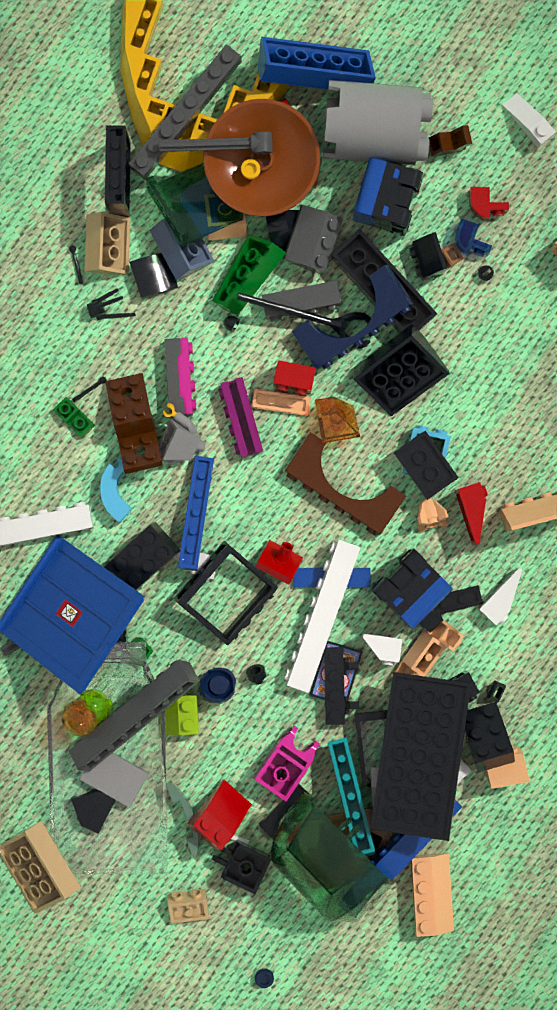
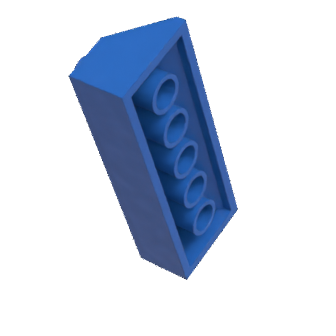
M261 37L258 58L260 81L329 89V80L374 83L376 79L369 50Z

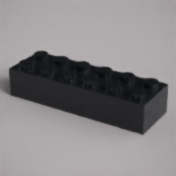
M361 229L356 231L331 254V259L374 306L376 296L369 276L384 265H389L414 303L410 306L411 310L403 316L398 314L394 317L395 321L391 325L399 333L411 324L420 331L438 314Z

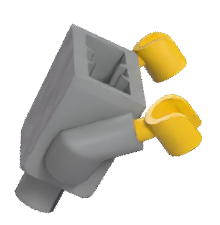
M168 403L167 407L171 408L172 412H167L163 409V414L166 417L172 416L174 419L169 420L159 442V449L162 461L173 465L183 460H191L195 451L203 452L205 441L201 440V436L198 434L197 427L182 413L175 412L174 405Z

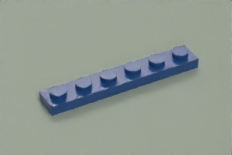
M195 456L178 569L197 571L214 458Z

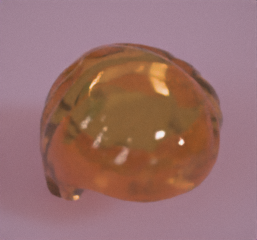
M77 698L65 707L62 714V724L71 734L87 736L97 727V716L92 710L87 708L85 700Z

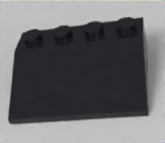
M411 324L355 366L353 380L390 416H393L449 375L450 371L425 336Z

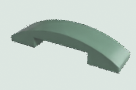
M170 781L166 786L173 803L180 800L189 822L195 814L193 808L182 791ZM190 828L193 835L187 837L186 840L192 857H196L199 848V835Z

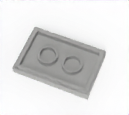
M112 753L90 772L84 771L80 780L130 808L149 773Z

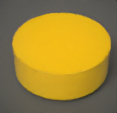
M248 159L242 163L241 173L246 179H255L260 174V165L256 160Z

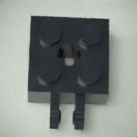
M237 840L233 850L228 847L219 850L230 855L228 861L220 856L213 855V861L225 866L221 874L222 879L253 894H256L273 857L240 840ZM249 863L252 869L244 871L242 864Z

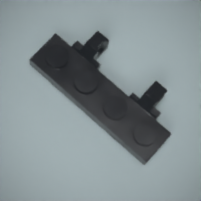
M325 647L326 725H345V714H350L349 709L360 708L359 701H347V696H344V675H347V670H359V663L349 662L348 657L344 658L343 647Z

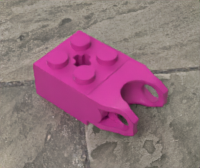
M294 725L286 734L278 739L252 777L284 801L288 800L308 771L309 766L314 760L315 751L320 744L314 741L305 750H297L293 742L298 728ZM283 769V777L281 778L279 776L278 778H276L277 770Z

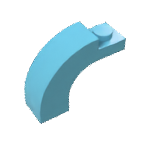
M120 457L116 462L118 465L116 468L110 463L106 467L100 484L102 502L109 514L119 523L133 509L120 497L118 492V482L124 473L122 458Z

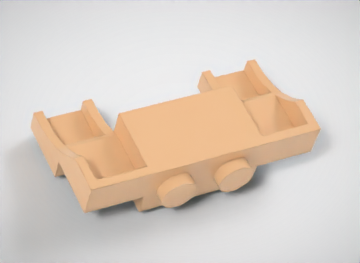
M445 620L431 633L424 629L394 672L426 677L446 647L454 651L461 644L464 635Z

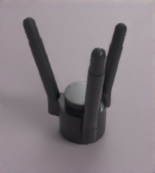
M118 288L87 304L91 319L95 317L97 320L134 317L136 314H102L106 312L105 306L123 299V296L102 302L119 291Z

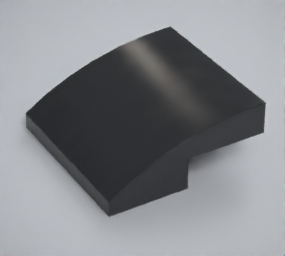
M162 253L129 262L142 299L178 288L175 277Z

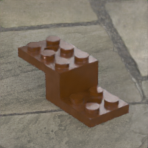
M143 373L105 381L124 473L129 474L163 466ZM126 392H132L129 396H123ZM139 450H144V451H145V452H144L143 454H141V455H137V454H136V452L139 451Z

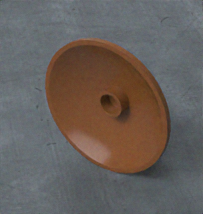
M253 99L241 102L228 109L217 119L209 131L207 139L251 138V135L255 132H272L273 153L254 154L251 152V149L204 151V168L207 179L216 195L226 205L238 212L258 217L281 214L295 207L307 196L312 188L316 189L322 158H320L316 134L306 118L296 109L285 103L271 99ZM248 159L256 160L260 165L259 176L252 180L246 179L241 173V165Z

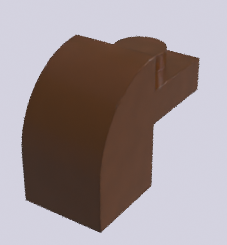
M463 125L451 132H439L429 137L431 157L461 152L472 144L468 125Z

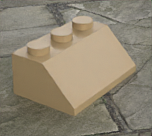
M105 212L86 214L85 272L128 275L129 217Z

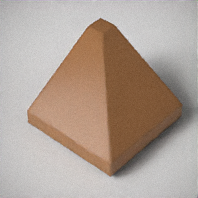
M454 243L442 249L447 270L464 259Z

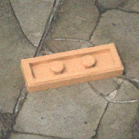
M254 389L251 408L308 416L311 397Z

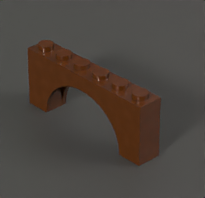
M310 432L285 469V472L288 473L286 477L293 482L297 480L302 482V487L310 493L315 491L319 494L318 498L326 504L330 501L335 505V510L341 514H344V512L351 515L350 520L358 525L363 523L367 526L366 530L374 536L377 533L381 535L406 498V495L391 485L383 494L367 500L352 499L340 494L329 484L322 470L321 456L326 442Z

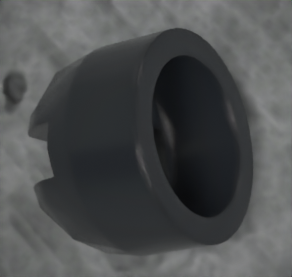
M484 265L479 269L478 276L481 280L488 281L493 278L494 270L491 266ZM490 269L491 272L484 277L482 274Z
M227 316L224 320L225 328L234 332L236 328L233 327L235 323L238 326L240 319L235 316Z

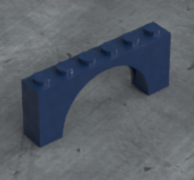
M384 265L369 276L375 290V310L370 322L359 333L350 337L333 336L322 331L310 320H306L292 330V333L316 369L322 367L324 370L334 364L332 360L337 357L339 359L343 358L349 353L348 349L352 346L357 348L364 343L363 339L368 335L370 338L380 332L378 328L383 325L389 326L395 321V316L398 314L403 316L411 310L410 306L414 303L389 265Z

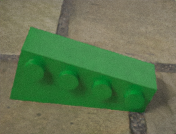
M248 234L212 301L224 310L239 315L247 302L236 300L238 292L253 296L285 256L286 252L273 242Z

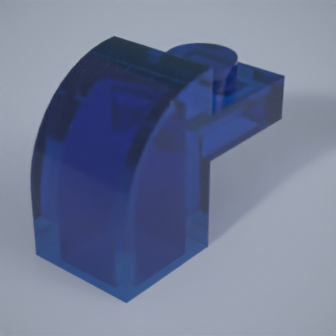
M461 218L455 233V244L458 250L468 256L470 249L474 250L473 254L481 257H484V254L488 255L492 245L474 239L479 224Z

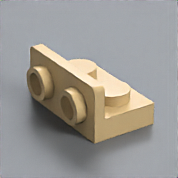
M194 889L185 892L176 891L168 894L171 924L209 919L206 889Z

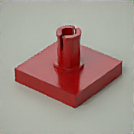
M269 540L255 567L289 585L303 557L292 552V544L283 542L279 545Z

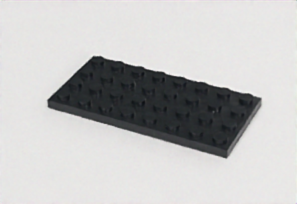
M393 672L370 829L449 841L471 683Z

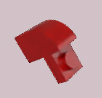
M470 187L469 206L472 213L479 219L488 221L490 213H493V216H504V213L509 211V202H490V187Z

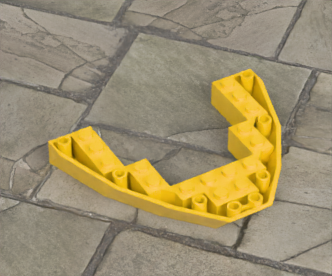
M124 0L122 7L120 71L131 119L142 146L176 106L175 104L152 97L163 65L161 59L147 55V51L164 7L163 0ZM258 72L252 91L233 85L224 112L248 100L271 99L279 101L291 85L260 81ZM199 114L179 140L207 139L209 131L217 119ZM204 151L168 152L159 164L185 173L204 163Z

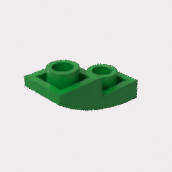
M67 397L53 409L82 439L95 426Z

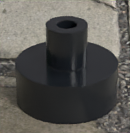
M261 664L252 665L246 671L248 680L257 685L262 684L267 675L265 667Z

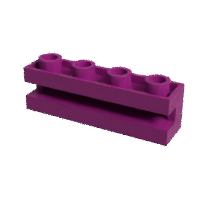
M243 377L230 382L220 383L222 387L218 389L221 400L225 399L227 405L223 407L226 418L230 417L232 425H228L231 437L235 436L237 441L234 444L236 455L240 454L241 458L263 452Z

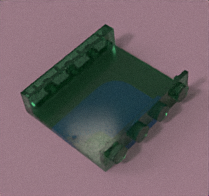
M204 163L158 183L153 176L146 178V188L181 246L243 220V213L226 205L213 191L205 173Z

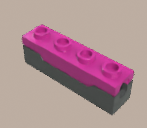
M188 337L165 339L169 403L174 405L175 412L191 416L193 411H197L196 399H192V392H195V380H191V373H194V362L190 361L189 354H193L192 342H188Z

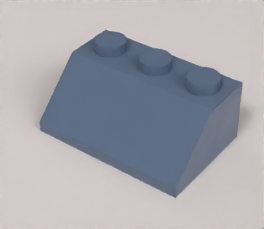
M187 212L162 219L149 230L176 280L187 277L215 262Z

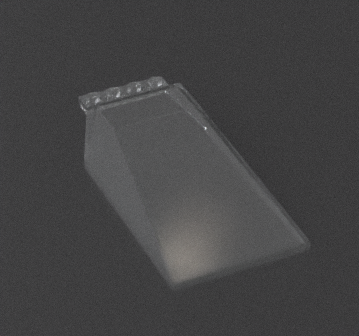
M116 642L84 692L78 694L60 679L47 706L51 838L56 843L59 852L66 860L73 874H168L165 710L113 752L149 773L130 808L116 800L99 834L80 825L71 801L73 796L90 792L91 789L95 791L98 789L80 780L84 771L77 770L69 750L74 747L77 741L86 737L90 730L97 728L105 718L115 713L118 707L126 704L130 697L138 694L146 684L154 680L146 661V642Z

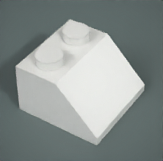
M362 633L364 641L376 657L382 660L383 664L394 665L395 662L400 661L401 638Z

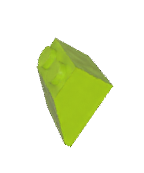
M197 694L181 696L160 714L161 735L199 734Z

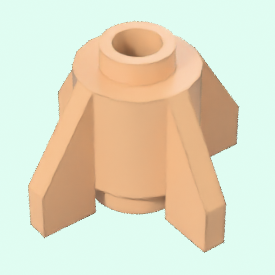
M432 498L421 501V504L418 506L417 517L419 533H423L428 528L448 526L446 521L448 514L444 507L436 500H432Z

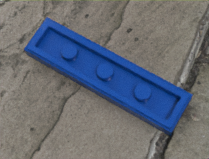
M298 568L294 575V587H316L319 578L323 579L325 571H323V568ZM353 568L347 587H370V568Z

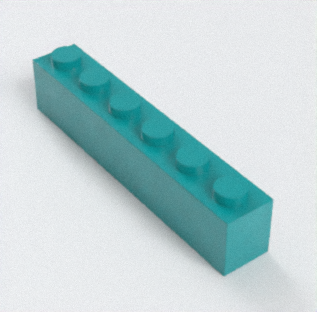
M347 738L328 742V748L355 857L359 859L375 855Z

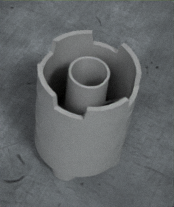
M329 80V90L339 91V98H327L325 141L335 143V148L323 149L324 159L368 162L369 158H375L393 164L413 166L416 165V161H427L429 138H427V132H420L421 122H431L433 99H431L430 93H422V87Z

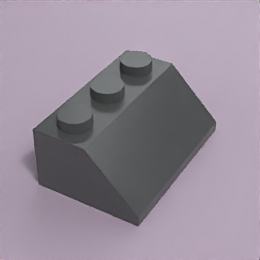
M301 205L283 259L311 272L325 273L343 219L327 211Z

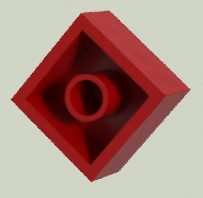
M278 360L273 387H277V391L288 393V390H293L296 395L307 396V393L311 394L316 368Z

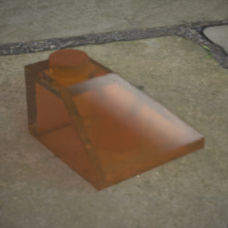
M336 397L315 400L322 443L360 437L353 405Z

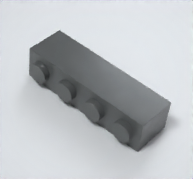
M337 280L262 295V299L313 314L319 313V309L327 308V311L336 310L341 305ZM264 307L266 320L270 319L271 322L280 321L283 316L289 315ZM289 315V318H296V316Z

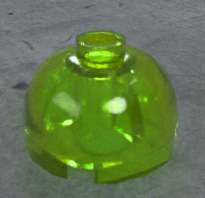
M88 689L81 692L80 704L84 709L82 714L85 723L90 729L97 728L106 718L110 717V710H113L112 701L110 698L107 699L106 695L97 689Z

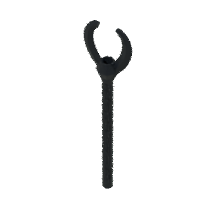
M238 292L236 300L328 325L337 332L339 337H349L345 332L348 321L364 320L369 323L371 320L370 316L362 312H351L331 319ZM365 340L357 349L367 347L370 340Z

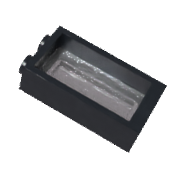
M388 710L354 713L362 783L366 784L367 787H371V767H379Z

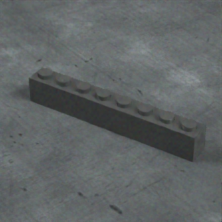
M227 44L222 48L130 161L129 166L131 170L144 180L148 178L168 153L159 152V140H179L242 62L240 54Z
M182 660L172 662L167 670L156 676L155 680L146 684L138 694L130 697L126 704L118 707L115 713L105 718L97 728L90 730L86 737L77 741L74 747L69 750L77 770L90 772L200 682L191 663Z

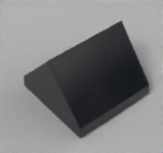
M435 607L419 624L431 633L444 620L437 607Z

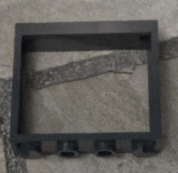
M106 125L105 205L109 214L130 217L129 163L131 159V141L126 126Z
M224 540L173 599L228 646L234 639L238 638V633L251 623V618L261 612L265 602L274 597L273 594L278 587ZM231 553L262 580L265 585L222 633L190 606L188 601Z

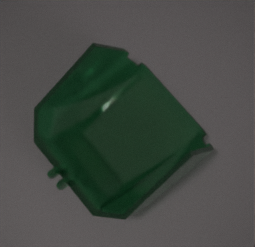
M304 792L286 812L274 831L271 847L273 865L327 922H357L397 879L386 876L350 841L361 829L359 826L354 827L347 836L342 833L351 823L352 819L350 817L337 827L315 805L318 799Z

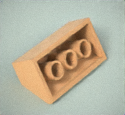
M449 853L416 855L411 860L416 936H436L454 931Z

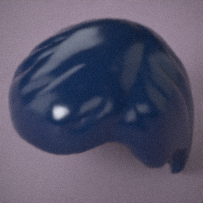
M227 668L210 669L199 680V693L208 703H225L235 693L236 678Z

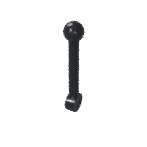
M72 245L69 247V251L73 256L79 284H84L76 256V247Z
M100 377L98 382L72 399L74 403L100 384H105V381H107L106 377Z

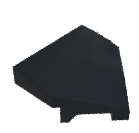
M94 789L85 794L71 797L80 825L99 834L116 800Z

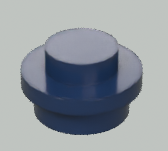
M267 968L258 970L255 974L256 984L261 988L270 987L274 982L273 972Z

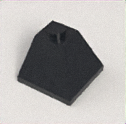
M288 210L281 214L265 217L270 242H273L283 251L286 250L299 210Z

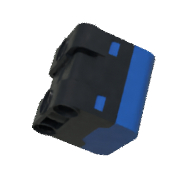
M369 158L352 220L405 236L412 218V211L409 210L412 198H416L419 194L423 172L418 169Z
M412 548L399 559L400 565L388 577H381L370 590L409 628L414 629L453 588L426 562L418 551Z

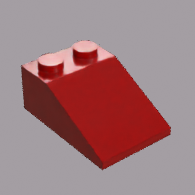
M480 482L455 490L472 545L480 543L486 505L485 497L488 496L485 485L481 486Z
M223 779L189 820L187 825L214 849L222 850L234 836L252 804Z

